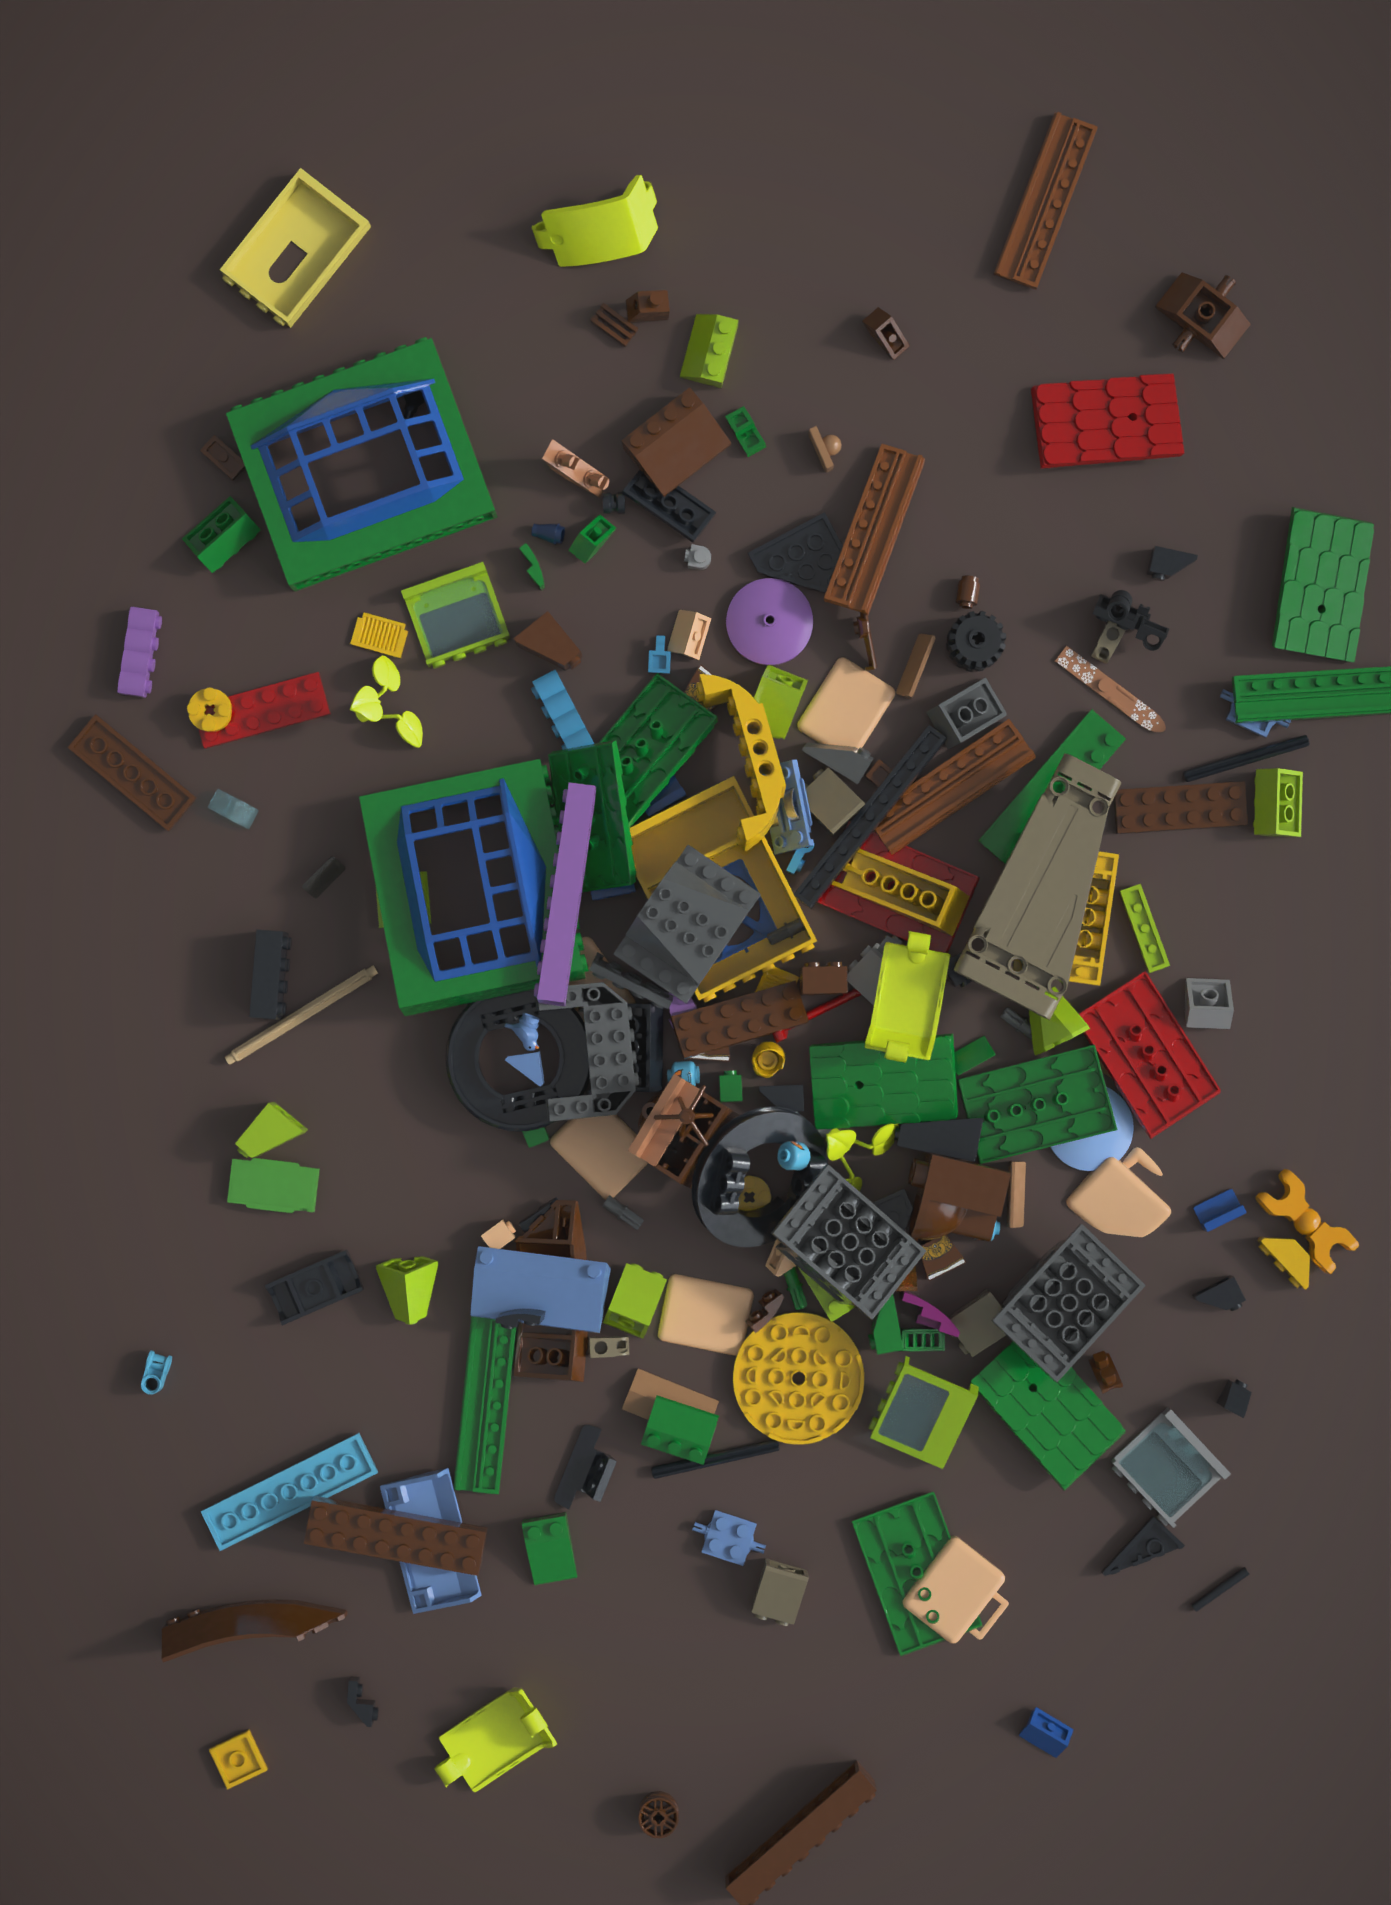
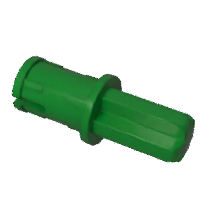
M793 1267L784 1273V1277L788 1286L786 1290L790 1292L795 1309L799 1310L805 1308L807 1302L801 1287L803 1283L800 1284L796 1269Z

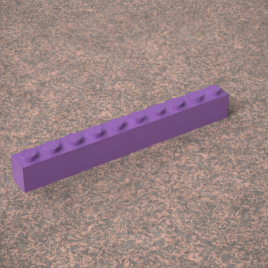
M569 783L568 789L563 791V802H566L565 811L561 810L559 823L563 824L562 832L557 833L556 845H559V852L554 854L553 859L556 873L551 875L550 888H553L552 896H548L547 909L550 910L549 918H545L544 931H547L546 940L542 939L540 953H544L543 961L538 962L537 968L540 982L536 983L534 988V996L537 997L538 1003L564 1007L566 1005L596 798V787L593 785Z

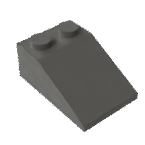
M986 677L926 712L936 730L947 738L944 744L948 750L1007 716Z

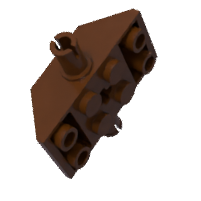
M1181 272L1155 306V308L1183 328L1182 333L1172 343L1175 349L1183 342L1178 351L1183 353L1193 338H1196L1222 359H1225L1251 325L1238 306L1226 298V295L1236 285L1234 279L1226 285L1231 277L1225 275L1214 289L1204 280ZM1205 310L1208 313L1206 316H1203L1201 312Z

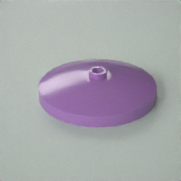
M765 578L745 585L736 593L727 611L726 628L730 642L741 656L755 664L774 666L794 659L803 651L811 637L813 615L808 600L798 588L784 580ZM772 617L774 619L773 623L768 624L766 618Z

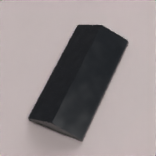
M641 470L637 472L622 491L624 495L692 543L702 534L716 514L713 509L680 486H677L663 497Z

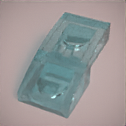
M217 789L207 807L247 829L250 828L259 811L220 789Z

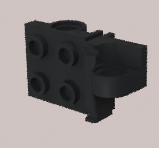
M1125 590L1114 592L1111 598L1100 594L1093 611L1097 619L1104 622H1114L1119 628L1124 630H1138L1135 638L1142 640L1144 647L1150 651H1155L1161 647L1168 635L1169 628L1149 621L1151 614H1148L1150 607H1143V604H1140L1138 609L1131 607L1132 596ZM1151 634L1159 638V642L1154 645L1150 644L1147 641V637Z

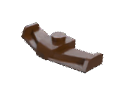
M860 612V616L856 617L857 621L853 622L855 635L859 634L860 639L864 638L869 666L865 667V671L875 670L878 665L876 663L868 615Z

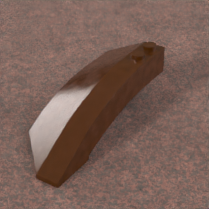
M556 1200L544 1215H541L529 1226L530 1229L523 1236H519L514 1241L519 1252L587 1260L578 1201ZM520 1323L518 1326L513 1376L584 1382L588 1332L541 1325L530 1326Z
M278 1599L226 1604L201 1612L200 1609L188 1612V1617L180 1619L177 1616L166 1621L167 1624L162 1628L161 1659L164 1663L208 1646L248 1638L291 1637L297 1638L299 1642L305 1639L309 1631H312V1634L329 1627L328 1624L345 1619L348 1613L345 1609L299 1600Z

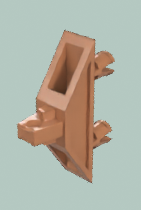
M553 439L551 440L542 458L549 468L564 479L600 498L603 491L609 486V478Z

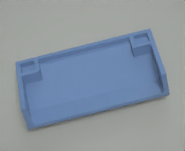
M478 1246L474 1266L470 1315L473 1317L496 1319L501 1313L514 1309H538L546 1311L544 1320L539 1324L541 1326L600 1333L611 1269L604 1262Z
M448 1468L427 1472L380 1486L386 1509L463 1523ZM400 1562L413 1614L471 1603L482 1596L478 1579L475 1575Z

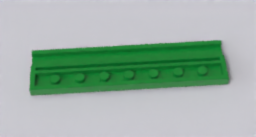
M1391 666L1232 677L1236 724L1391 714Z
M1091 709L978 840L979 843L993 853L1002 863L1006 864L1064 753L1072 755L1100 770L1126 738ZM1054 782L1053 790L1056 793H1062L1064 786L1060 782Z
M471 1316L453 1488L455 1490L499 1495L516 1328L506 1329L501 1327V1324L495 1323L496 1319Z

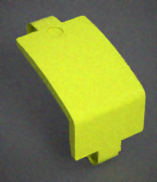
M636 175L628 184L623 195L583 205L545 210L541 214L543 221L534 226L532 225L531 228L540 249H553L560 267L616 260L642 253L647 249L658 229L653 213L657 200L652 184L643 181L642 175Z
M912 931L908 932L907 946L886 942L884 945L872 1019L865 1041V1048L885 1052L884 1058L906 1063L908 1056L924 1060H930L950 961V954L929 950L931 935Z
M514 1687L439 1736V1741L449 1754V1757L439 1763L434 1769L446 1787L457 1778L463 1776L471 1790L477 1792L542 1748H553L557 1745V1742L548 1730V1725L536 1707H533L522 1688Z

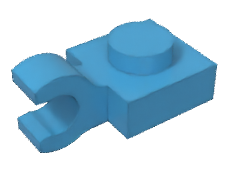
M656 635V651L649 650L648 673L670 674L671 651H664L665 636Z
M814 845L809 848L796 850L786 872L794 875L795 871L800 873L805 863L802 857L805 853L811 852Z

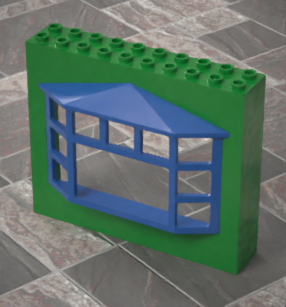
M420 338L415 341V344L408 347L407 345L398 346L392 353H379L370 361H357L351 368H338L329 376H316L310 383H297L288 391H275L269 398H256L251 401V404L244 407L242 405L234 406L230 409V412L226 413L286 580L294 592L498 517L432 338ZM415 391H421L429 414L404 419L396 398ZM390 401L397 418V423L371 431L363 410ZM357 413L364 435L337 443L330 422ZM430 421L433 422L441 445L415 450L408 427ZM324 425L331 446L305 456L297 434ZM401 430L420 484L328 518L308 463ZM291 437L298 458L276 470L268 447L275 442ZM443 452L452 476L427 481L419 458ZM301 466L309 490L287 500L280 476ZM312 497L320 516V521L299 531L291 507Z
M540 759L359 797L398 1005L404 1016L533 990L535 984L540 982L537 968L538 962L543 961L544 953H540L542 939L546 940L547 931H544L545 918H549L550 910L547 909L548 896H552L553 888H550L551 875L556 873L553 859L554 854L559 852V845H556L557 833L560 832L559 827L555 828V825H559L555 806L551 807L552 804H555L551 786H547V784L551 783L547 766L542 765ZM500 795L503 814L477 819L474 801ZM467 802L470 821L444 826L442 807ZM435 809L437 828L412 833L410 814ZM504 822L509 848L484 853L479 828ZM472 829L490 923L431 935L414 841ZM511 856L516 882L490 887L486 861ZM518 890L523 916L497 921L492 896ZM579 920L577 922L576 930L580 929ZM524 924L531 951L506 957L499 930ZM492 931L498 958L475 964L472 963L466 937ZM577 931L569 982L585 979V972L589 971L585 954H581V951L584 950L581 934L577 933ZM459 938L465 965L440 970L434 943Z

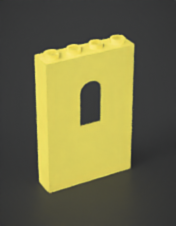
M300 168L221 267L222 279L230 286L235 284L239 287V292L248 300L252 297L257 301L256 306L263 312L267 313L269 311L275 315L273 319L281 326L286 324L291 328L371 228V225L367 219ZM292 241L305 251L307 255L285 282L276 283L270 279L269 269Z

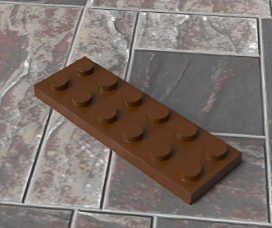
M96 714L67 747L167 831L172 829L197 799Z
M1245 781L1120 789L1114 797L1117 834L1248 825Z
M796 980L671 1016L670 1018L683 1060L809 1022Z

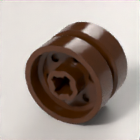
M656 1791L648 1794L641 1801L638 1820L643 1832L652 1838H665L675 1831L679 1821V1808L676 1800L670 1794ZM657 1812H660L661 1817H657Z

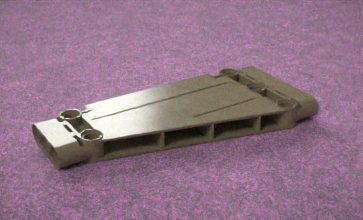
M1064 753L1051 781L1048 783L1044 794L1039 798L992 889L953 971L1048 1020L1051 1019L1068 987L1108 810L1122 783L1120 780L1072 755ZM1054 782L1063 784L1064 790L1062 793H1056L1053 790ZM1094 802L1102 804V813L1098 814L1093 811L1092 806ZM974 939L982 941L983 947L980 951H975L972 948L971 943ZM966 951H967L968 953H970V954H972V955L978 957V959H976V958H974V957H972V956L966 954ZM1014 959H1018L1022 963V969L1019 972L1011 968V963ZM985 962H988V963L994 965V966L997 967L998 969H995V968H993V967H991V966L985 964ZM1005 972L1017 977L1018 979L1016 980L1015 978L1005 974ZM1055 979L1059 980L1062 984L1059 992H1054L1051 989V982ZM1025 982L1028 983V984H1030V985H1032V986H1034V987H1036V988H1038V989L1036 990V989H1034V988H1032V987L1026 985ZM1045 992L1048 993V994H1050V995H1052V996H1054V997H1056L1057 999L1055 1000V999H1053V998L1047 996V995L1045 994Z

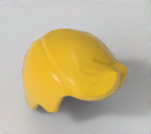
M761 1042L755 1048L752 1055V1065L756 1075L770 1078L778 1070L783 1069L785 1052L778 1044L774 1042Z

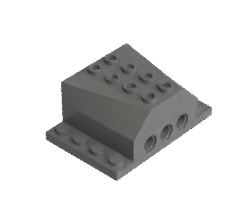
M687 845L637 915L614 955L687 1004L761 894L690 845Z
M828 1164L823 1167L771 1232L781 1242L776 1246L781 1253L840 1304L854 1305L870 1320H873L927 1251Z
M1079 1224L1066 1240L1059 1241L1046 1252L1020 1279L1003 1301V1308L991 1321L1057 1383L1146 1285L1083 1224Z

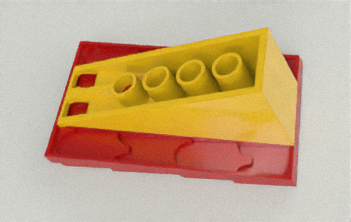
M873 832L817 903L905 941H908L909 931L931 935L929 950L948 953L980 878L908 846L891 855L877 833Z

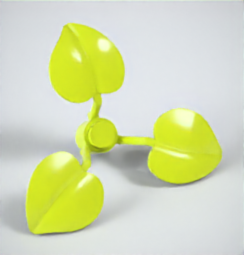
M382 655L374 661L372 666L373 677L380 686H383L382 690L377 693L370 686L362 687L356 693L350 710L356 713L357 718L361 722L398 719L396 729L399 735L413 747L420 748L423 731L421 722L415 714L405 711L402 713V716L399 714L382 715L383 709L378 698L387 689L395 692L400 686V675L397 667L389 658Z
M887 1124L881 1127L873 1136L872 1144L856 1140V1133L853 1130L840 1131L837 1128L832 1129L826 1134L827 1157L831 1161L840 1158L849 1173V1179L846 1180L860 1192L862 1179L855 1177L843 1155L849 1151L853 1143L872 1149V1154L875 1156L885 1153L894 1144L896 1128H899V1125Z

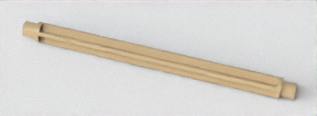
M375 966L363 969L233 1049L232 1053L225 1056L227 1063L231 1065L236 1061L239 1062L372 980V977L378 974Z

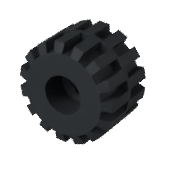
M972 611L968 612L965 616L962 615L953 624L946 638L948 639L946 649L950 651L949 657L951 661L955 660L957 662L956 666L959 668L963 666L969 672L973 670L979 672L987 667H991L1000 658L1006 646L1004 644L1006 633L1002 632V623H997L995 616L991 614L989 617L985 615L986 612L984 611L979 613ZM975 636H979V641H981L978 645L975 644Z

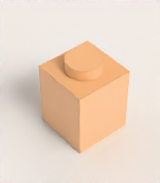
M503 1219L482 1234L481 1237L489 1248L501 1249L516 1237L514 1234L516 1229L510 1221L505 1222Z

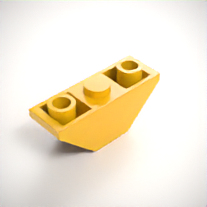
M1259 1237L1257 1239L1261 1244L1259 1249L1266 1256L1271 1255L1276 1260L1273 1264L1281 1272L1286 1271L1291 1276L1288 1280L1297 1289L1301 1287L1305 1290L1309 1287L1310 1255L1295 1239Z

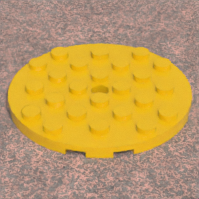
M790 1312L772 1317L757 1333L752 1331L747 1336L736 1356L733 1370V1386L740 1409L756 1429L779 1442L810 1444L837 1433L849 1422L862 1398L864 1368L856 1345L840 1326L825 1317L813 1313ZM796 1372H801L805 1375L803 1383L796 1384L793 1382L792 1377Z

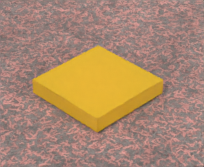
M250 1729L209 1748V1752L227 1790L268 1770Z

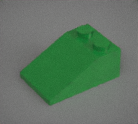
M893 1294L874 1317L871 1326L872 1334L868 1335L870 1348L875 1350L877 1355L903 1350Z
M566 1512L524 1519L522 1521V1529L534 1585L577 1578Z

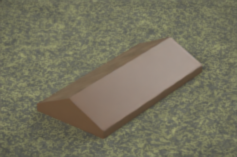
M638 1368L622 1410L648 1420L656 1395L714 1414L719 1401Z

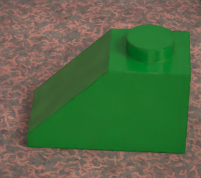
M598 515L578 534L569 551L586 564L613 534L616 527L603 516Z

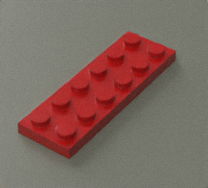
M316 672L228 696L232 704V716L228 725L216 732H207L200 729L199 732L203 747L207 749L331 715L320 673ZM207 705V706L205 707V708H206V711H205V714H206V715H207V714H211V715H214V714H215V712H214L215 705H212V706Z

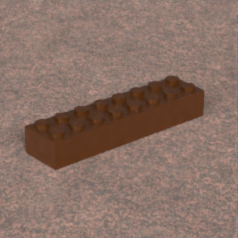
M315 1496L311 1502L304 1544L478 1576L488 1527Z
M856 1760L725 1876L727 1891L740 1905H753L759 1899L758 1895L764 1890L766 1892L769 1891L776 1884L775 1880L781 1875L782 1877L786 1876L792 1870V1865L795 1862L803 1861L809 1855L808 1851L812 1847H819L826 1840L825 1836L829 1832H836L842 1826V1821L845 1818L853 1817L859 1811L858 1807L862 1803H868L875 1797V1792L877 1791L875 1780Z

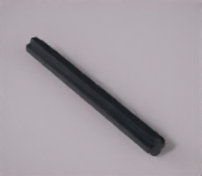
M1307 735L1299 736L1183 772V776L1186 782H1191L1310 745Z
M773 1439L707 1454L704 1465L685 1459L654 1466L651 1468L652 1476L654 1479L776 1452L780 1450L779 1442Z

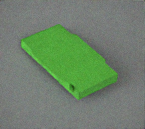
M253 1158L252 1160L232 1159L227 1202L246 1204L247 1208L293 1213L295 1210L315 1212L320 1168L303 1167L294 1162Z

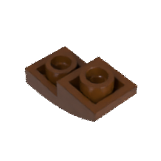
M778 1290L766 1292L762 1299L758 1301L762 1309L751 1313L749 1319L745 1321L753 1332L757 1333L779 1309L784 1296Z

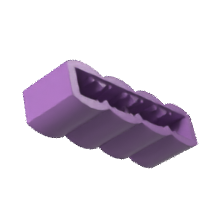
M130 607L121 672L118 681L117 693L146 698L147 693H151L152 681L149 680L150 672H154L155 669L153 652L154 650L157 651L159 645V638H156V632L162 625V616H159L157 610Z

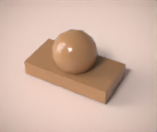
M817 426L810 428L808 435L824 471L829 472L834 468L830 456L839 453L842 446L841 441L837 436L831 434L822 438Z

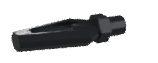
M421 391L404 395L406 401L404 419L413 418L414 413L417 412V407L424 403Z

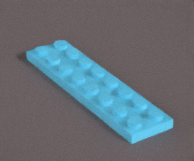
M357 1433L202 1510L201 1514L221 1551L310 1507L315 1496L328 1498L377 1474L378 1470L360 1433Z

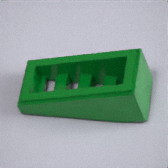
M901 1328L903 1350L901 1351H945V1333L935 1328ZM939 1333V1346H934V1334ZM909 1334H913V1345H909ZM917 1334H921V1346H917ZM926 1334H930V1346H926Z

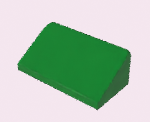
M985 1036L954 1052L956 1076L996 1055Z

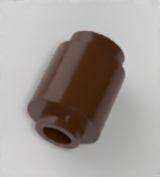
M968 575L962 576L958 583L956 603L960 604L959 607L972 609L973 606L977 605L980 590L979 578Z

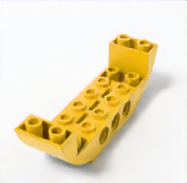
M700 674L699 682L696 683L698 701H702L705 708L728 702L729 715L734 716L733 730L735 736L740 737V744H738L740 755L746 758V764L744 765L747 778L751 777V794L753 798L757 797V816L741 819L740 826L737 827V841L739 846L743 845L745 852L756 845L772 826L778 812L780 798H783L785 794L786 783L763 703L758 704L749 692L728 679L715 675Z

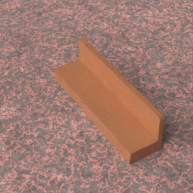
M674 1074L628 1151L652 1166H657L682 1122L680 1119L655 1120L654 1116L680 1114L682 1110L678 1097L681 1096L685 1107L689 1108L700 1089Z

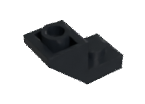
M351 1676L348 1685L347 1704L367 1727H372L374 1721L378 1720L379 1707H375L376 1700L358 1699V1697H362L363 1684H359L360 1677Z

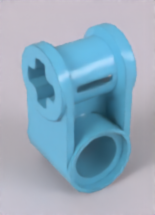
M153 1350L149 1352L141 1381V1388L145 1393L155 1394L162 1390L172 1363V1356L166 1357L155 1354ZM150 1378L156 1379L158 1383L155 1390L148 1387L147 1383Z

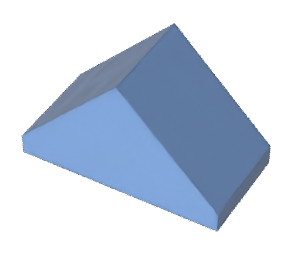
M540 1052L512 1055L505 1059V1061L541 1087L544 1084Z

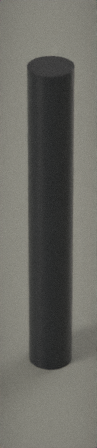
M1245 1567L1191 1606L1196 1612L1250 1575Z

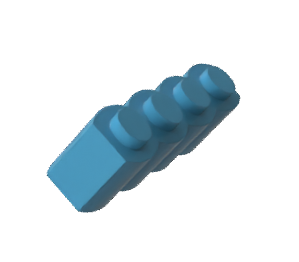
M556 670L532 681L534 687L531 690L536 699L541 698L544 703L541 709L547 719L551 717L555 724L551 728L556 738L561 736L564 745L561 746L562 749L594 744Z

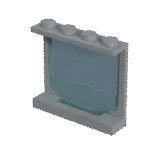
M1169 1407L1162 1411L1110 1460L1114 1464L1112 1467L1114 1472L1120 1478L1124 1475L1129 1480L1127 1483L1128 1487L1135 1494L1139 1491L1145 1497L1142 1499V1502L1150 1510L1155 1508L1160 1513L1157 1518L1165 1526L1170 1524L1173 1528L1176 1526L1174 1522L1221 1478L1225 1480L1231 1475Z

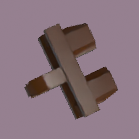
M1105 1351L1093 1354V1358L1088 1361L1102 1394L1110 1389L1123 1387L1110 1354Z

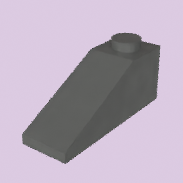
M806 743L802 749L805 753L856 784L859 783L873 760V757L870 756L871 753L861 747L858 749L851 746Z

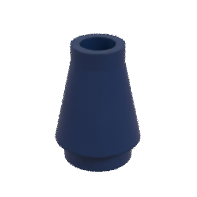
M533 524L532 536L557 545V543L562 544L565 536V527L560 526V524Z

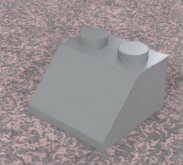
M1186 978L1184 1011L1186 1027L1230 1029L1234 1013L1230 980Z

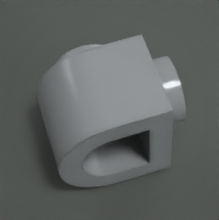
M692 544L691 549H686L684 562H688V568L704 570L711 563V553L704 546Z

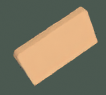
M679 610L667 651L699 660L711 618L697 612Z

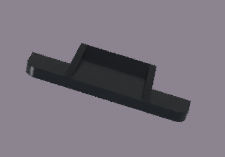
M585 1425L582 1428L555 1494V1502L568 1510L571 1507L577 1490L586 1493L593 1500L601 1502L617 1461L610 1454L594 1448L602 1430L599 1427Z

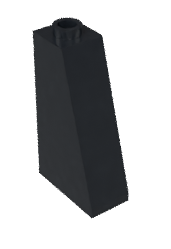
M984 1118L901 1124V1128H896L894 1141H898L897 1146L975 1162Z

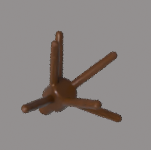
M702 1085L689 1108L685 1107L682 1097H678L682 1110L680 1114L655 1115L654 1119H680L682 1122L679 1132L680 1137L683 1136L686 1125L690 1124L704 1146H708V1142L694 1121L695 1118H712L714 1115L713 1113L695 1114L693 1111L706 1086Z

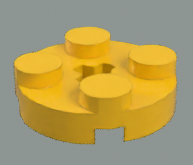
M206 688L199 690L192 696L187 706V711L191 722L198 729L216 732L225 728L230 722L232 704L227 695L222 691ZM207 705H215L214 715L205 714V707Z
M745 1176L744 1190L738 1198L739 1210H756L769 1204L771 1194L766 1182L756 1176ZM745 1192L755 1193L753 1196L755 1201L753 1203L750 1201L746 1203L744 1201L746 1198L744 1196Z

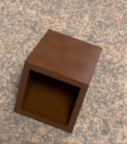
M548 611L514 638L519 648L565 671L568 668L573 670L581 663V651Z

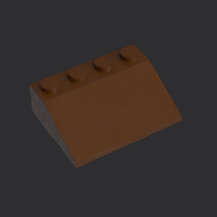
M689 387L622 440L624 451L661 495L665 497L729 447L731 442L704 403Z

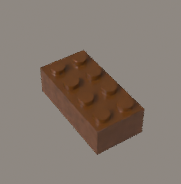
M809 962L799 969L800 995L848 993L847 966H842V962H829L826 964V967H820V962Z

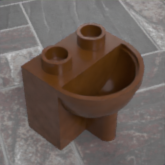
M664 1090L655 1094L643 1106L638 1122V1133ZM703 1092L693 1110L695 1114L713 1113L714 1115L712 1118H695L694 1121L707 1142L724 1125L739 1116L738 1113ZM687 1124L682 1137L679 1136L681 1126L679 1127L657 1166L653 1167L678 1183L692 1188L694 1170L706 1146H704L691 1125Z
M929 1152L925 1153L924 1160L913 1158L908 1176V1184L917 1187L908 1235L917 1241L918 1239H937L949 1233L991 1242L997 1216L1001 1217L1011 1173L1002 1169Z

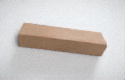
M927 634L918 635L898 685L897 695L912 699L935 642V636Z
M1010 1161L1009 1173H1011L1008 1185L1007 1226L1009 1228H1018L1024 1225L1026 1163L1023 1161Z

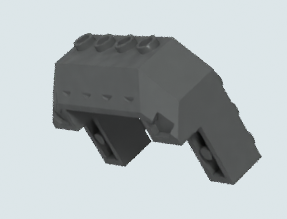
M603 982L568 985L565 1007L538 1003L537 997H535L536 1011L578 1007V1012H583L591 1090H586V1095L545 1099L547 1121L616 1115L636 1091L635 1086L639 1085L637 1072L634 1073L633 1064H636L635 1050L632 1051L631 1042H634L633 1028L630 1029L629 1020H632L631 1007H628L627 1002Z

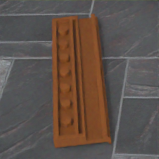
M1060 112L1054 113L993 275H998L1035 290L1037 289L1096 134L1097 126L1076 118L1072 119L1061 115Z
M881 444L824 596L825 602L869 615L925 463V458L922 455L916 456L906 453L905 450Z
M1008 719L910 785L874 831L891 855H893L1035 759L1036 756L1010 719Z

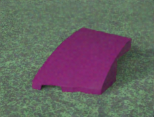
M904 1289L901 1290L899 1297L902 1301L919 1306L915 1317L917 1323L959 1337L960 1331L941 1311Z

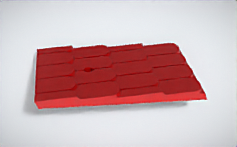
M1174 374L1070 381L1069 383L1040 384L1031 388L1040 468L1180 457L1185 453Z
M1146 971L1079 1013L1090 1028L1083 1032L1090 1045H1095L1099 1060L1115 1082L1116 1087L1150 1139L1220 1094L1221 1089Z

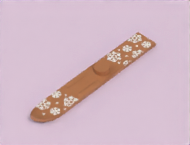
M1068 646L1063 649L1055 660L1057 664L1143 728L1156 733L1165 731L1164 721L1154 710Z

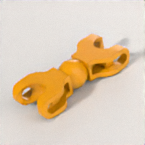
M1283 1169L1278 1175L1279 1180L1285 1187L1283 1197L1276 1200L1268 1193L1260 1192L1255 1196V1199L1267 1214L1284 1216L1288 1221H1293L1295 1229L1300 1234L1306 1235L1305 1239L1309 1242L1310 1259L1324 1273L1331 1274L1336 1269V1265L1330 1257L1331 1247L1338 1243L1346 1250L1355 1251L1359 1247V1243L1347 1229L1330 1227L1326 1222H1321L1318 1212L1308 1208L1310 1205L1305 1201V1186L1303 1182L1290 1170Z

